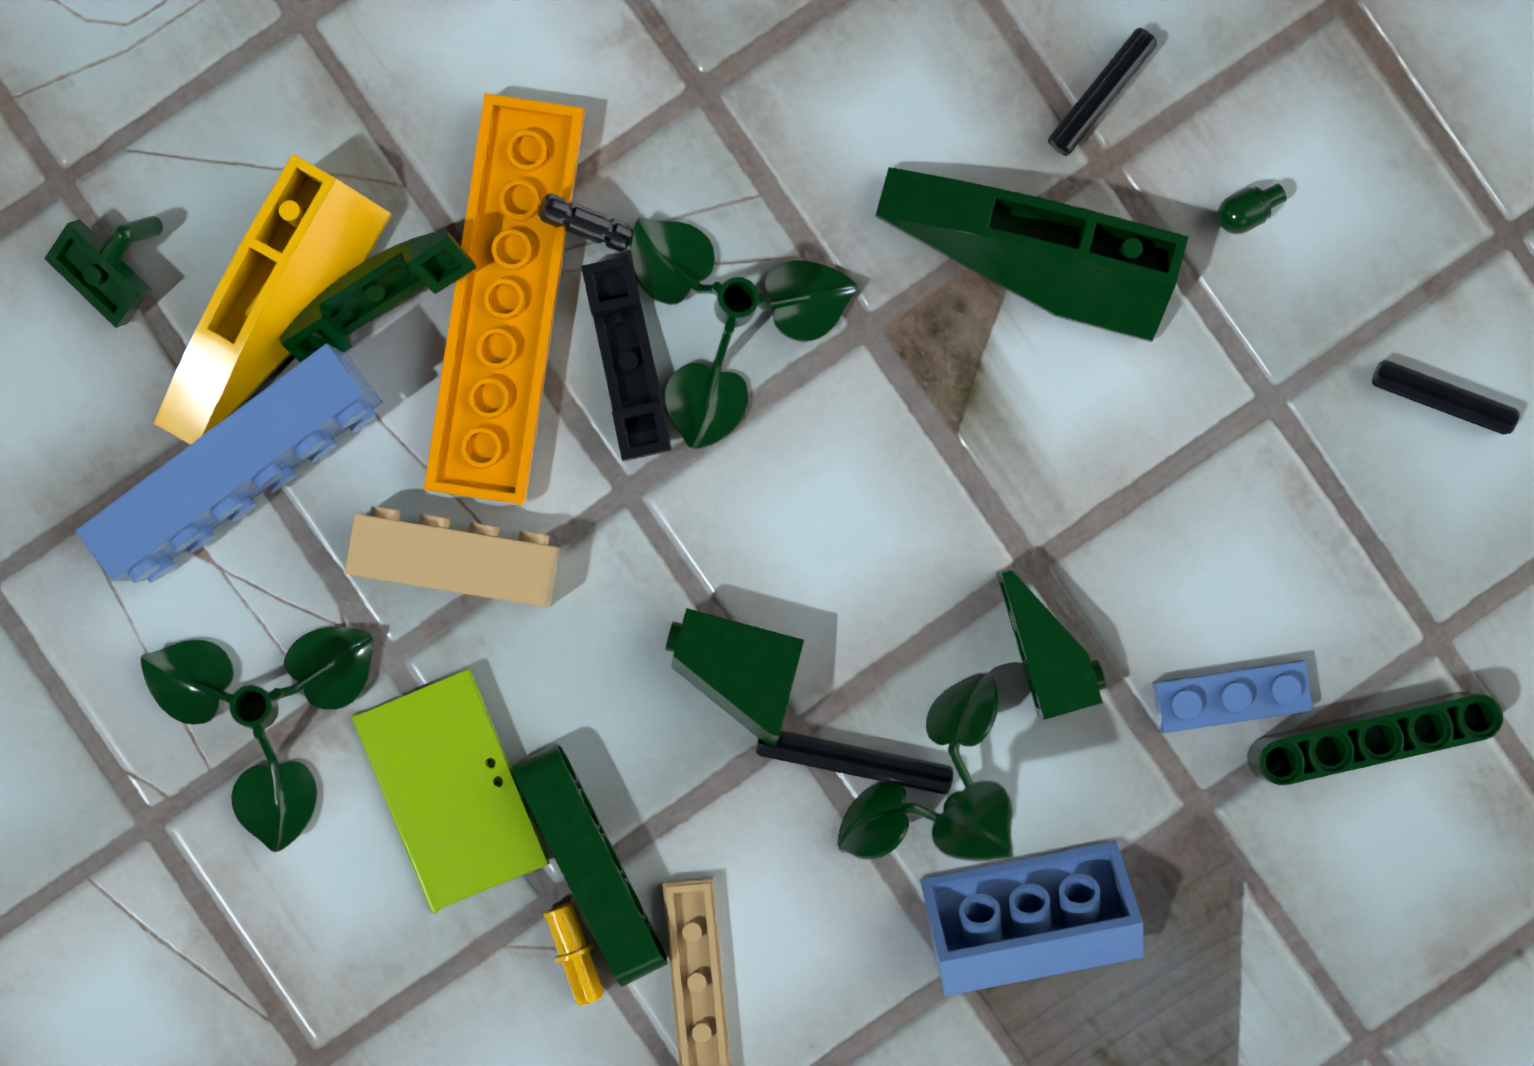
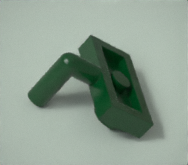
M149 216L121 224L116 227L105 244L79 219L66 224L44 259L115 328L128 324L152 290L121 258L131 243L161 234L163 225L156 216Z

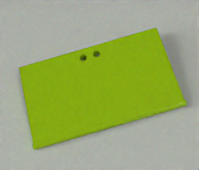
M471 669L457 673L364 713H355L351 716L431 913H436L443 907L550 864Z

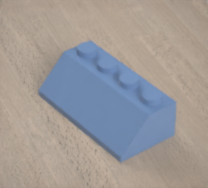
M1117 841L920 879L944 997L1144 958L1143 920Z

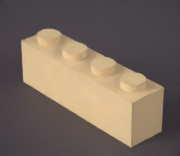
M371 506L369 516L354 514L344 574L541 607L551 606L560 547L548 546L549 535L520 531L519 539L512 540L499 537L500 527L470 522L469 532L449 529L451 519L422 514L420 515L419 524L400 521L401 511Z

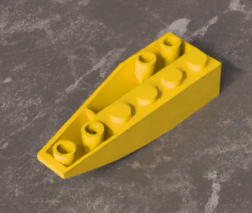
M292 154L222 276L193 333L153 424L191 445L238 410L291 355L280 343L279 337L319 294L340 277L367 260L390 221L392 214L337 178Z

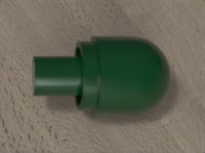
M1278 183L1263 191L1257 186L1252 188L1246 187L1222 201L1217 213L1219 224L1229 233H1246L1264 224L1266 219L1271 217V208L1287 200L1286 193Z

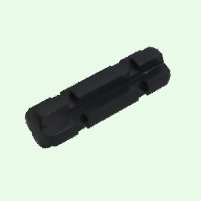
M552 193L546 194L543 197L538 208V216L544 223L557 228L563 226L567 232L598 244L604 242L606 247L619 252L625 251L628 248L629 242L633 237V230L627 223L615 218L609 220L607 215L575 202L566 203V199Z

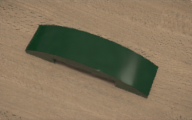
M447 230L404 241L364 261L326 288L290 323L279 337L280 343L300 363L326 343L345 352L352 348L349 334L424 286H427L434 294H437L476 269L475 262Z

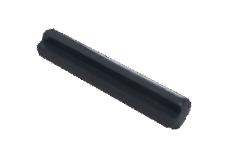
M1140 27L1135 29L1050 135L1048 143L1054 150L1064 156L1070 155L1155 49L1158 41L1152 34Z
M1389 360L1379 362L1372 377L1374 387L1502 435L1511 434L1519 420L1520 412L1516 408Z

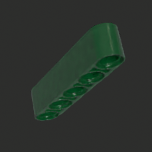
M1472 692L1451 693L1263 736L1250 746L1247 753V763L1250 770L1258 778L1276 785H1290L1489 739L1495 736L1501 729L1503 711L1500 704L1487 695ZM1475 703L1480 711V717L1475 726L1468 728L1464 721V713L1470 704ZM1426 714L1431 721V729L1425 738L1419 740L1414 732V725L1421 715ZM1378 725L1382 731L1383 739L1377 749L1370 751L1365 744V735L1370 727ZM1329 736L1334 744L1333 754L1328 760L1320 762L1315 755V747L1321 738ZM1280 747L1285 754L1284 766L1278 772L1270 773L1266 767L1267 754L1272 749Z
M556 743L512 765L515 780L618 984L624 987L667 965L668 960L660 940L562 747Z

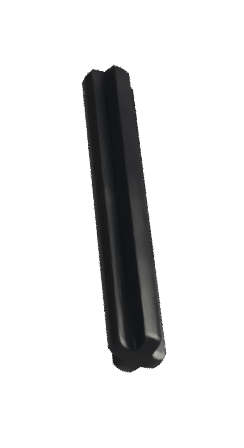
M782 730L775 747L765 744L759 738L756 746V753L762 757L886 783L898 782L905 787L939 794H947L953 782V768L949 765Z

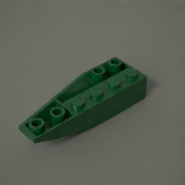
M888 167L875 215L876 218L1055 317L1148 342L1153 341L1175 289L1189 236L1044 198Z

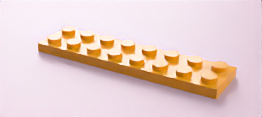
M484 93L461 243L463 250L475 262L476 269L455 282L424 490L526 506L567 231L564 230L565 227L560 226L557 228L544 223L538 216V208L543 197L551 193L566 199V203L572 202L586 113L582 107Z

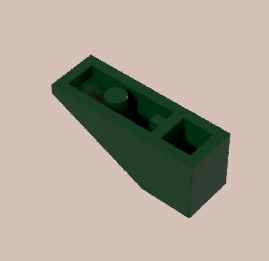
M1012 570L996 572L1037 716L1045 720L1103 703L1100 690L1106 689V681L1099 661L1090 660L1089 653Z

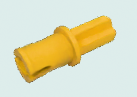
M568 902L543 912L558 955L554 957L555 962L562 963L575 1002L578 1005H586L603 997L604 990L590 954L594 947L592 943H586L573 902Z

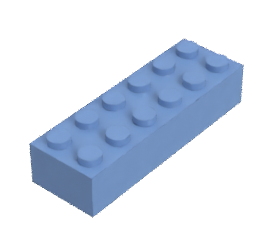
M326 343L75 530V532L112 581H133L137 583L147 579L152 583L165 576L175 567L172 559L188 549L192 553L208 544L216 536L212 530L223 521L229 519L231 523L235 522L252 511L256 506L253 499L269 488L271 492H275L291 482L296 477L293 469L309 458L311 462H315L330 453L337 446L334 439L348 428L352 432H356L369 424L377 416L374 409L382 404L383 401L349 355Z

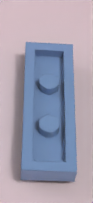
M1303 660L1153 682L1159 728L1162 733L1313 711L1306 663Z

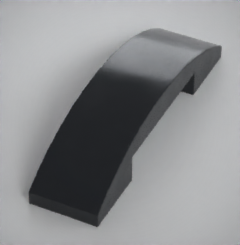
M628 255L582 265L590 311L594 319L611 400L612 416L622 461H628L672 451L670 436L631 256Z

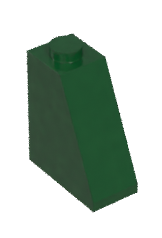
M686 608L683 622L673 621L668 635L665 650L674 653L671 668L767 745L776 746L804 640Z

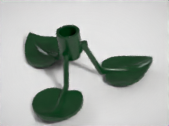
M638 218L634 226L631 240V259L635 276L645 293L654 300L667 305H677L684 301L691 288L699 294H714L717 296L714 303V311L720 322L725 324L712 369L701 363H689L682 366L668 380L664 395L667 414L686 445L692 449L706 448L723 440L738 426L748 405V390L745 380L736 373L720 372L734 328L747 324L758 306L765 311L774 310V325L784 336L801 342L817 340L828 334L837 324L848 302L856 292L857 284L843 273L829 266L811 261L793 260L777 265L767 274L764 281V289L770 301H766L765 296L758 292L756 286L750 280L743 277L730 278L723 284L714 282L713 285H703L700 282L708 278L712 273L715 255L713 245L702 231L682 222L656 221L646 218Z
M328 627L311 631L297 639L291 645L284 658V666L287 673L298 682L288 687L275 688L270 692L255 685L241 687L234 694L225 692L234 677L233 665L227 653L220 646L209 641H183L141 656V668L146 685L155 701L170 717L185 724H205L216 716L220 700L229 703L230 714L238 724L253 729V736L258 740L268 760L269 767L253 766L245 770L233 786L231 801L235 816L241 825L272 852H279L285 849L302 834L312 818L317 803V785L308 767L296 761L278 766L277 756L265 734V728L272 725L278 716L279 706L277 701L304 690L308 702L320 709L338 710L350 705L361 695L367 684L374 640L369 633L350 627Z
M979 674L970 677L945 690L934 701L926 718L928 737L937 745L949 744V755L963 781L965 789L951 794L944 803L943 812L939 814L913 802L905 804L906 790L898 782H882L873 785L862 792L845 813L838 834L837 844L839 851L866 860L883 857L895 850L904 839L909 827L907 814H918L934 821L932 827L934 845L949 857L968 861H991L1014 856L1011 838L1012 804L1008 792L1003 786L994 781L974 783L959 752L960 745L972 747L981 743L994 725L998 711V689L995 680L989 674Z

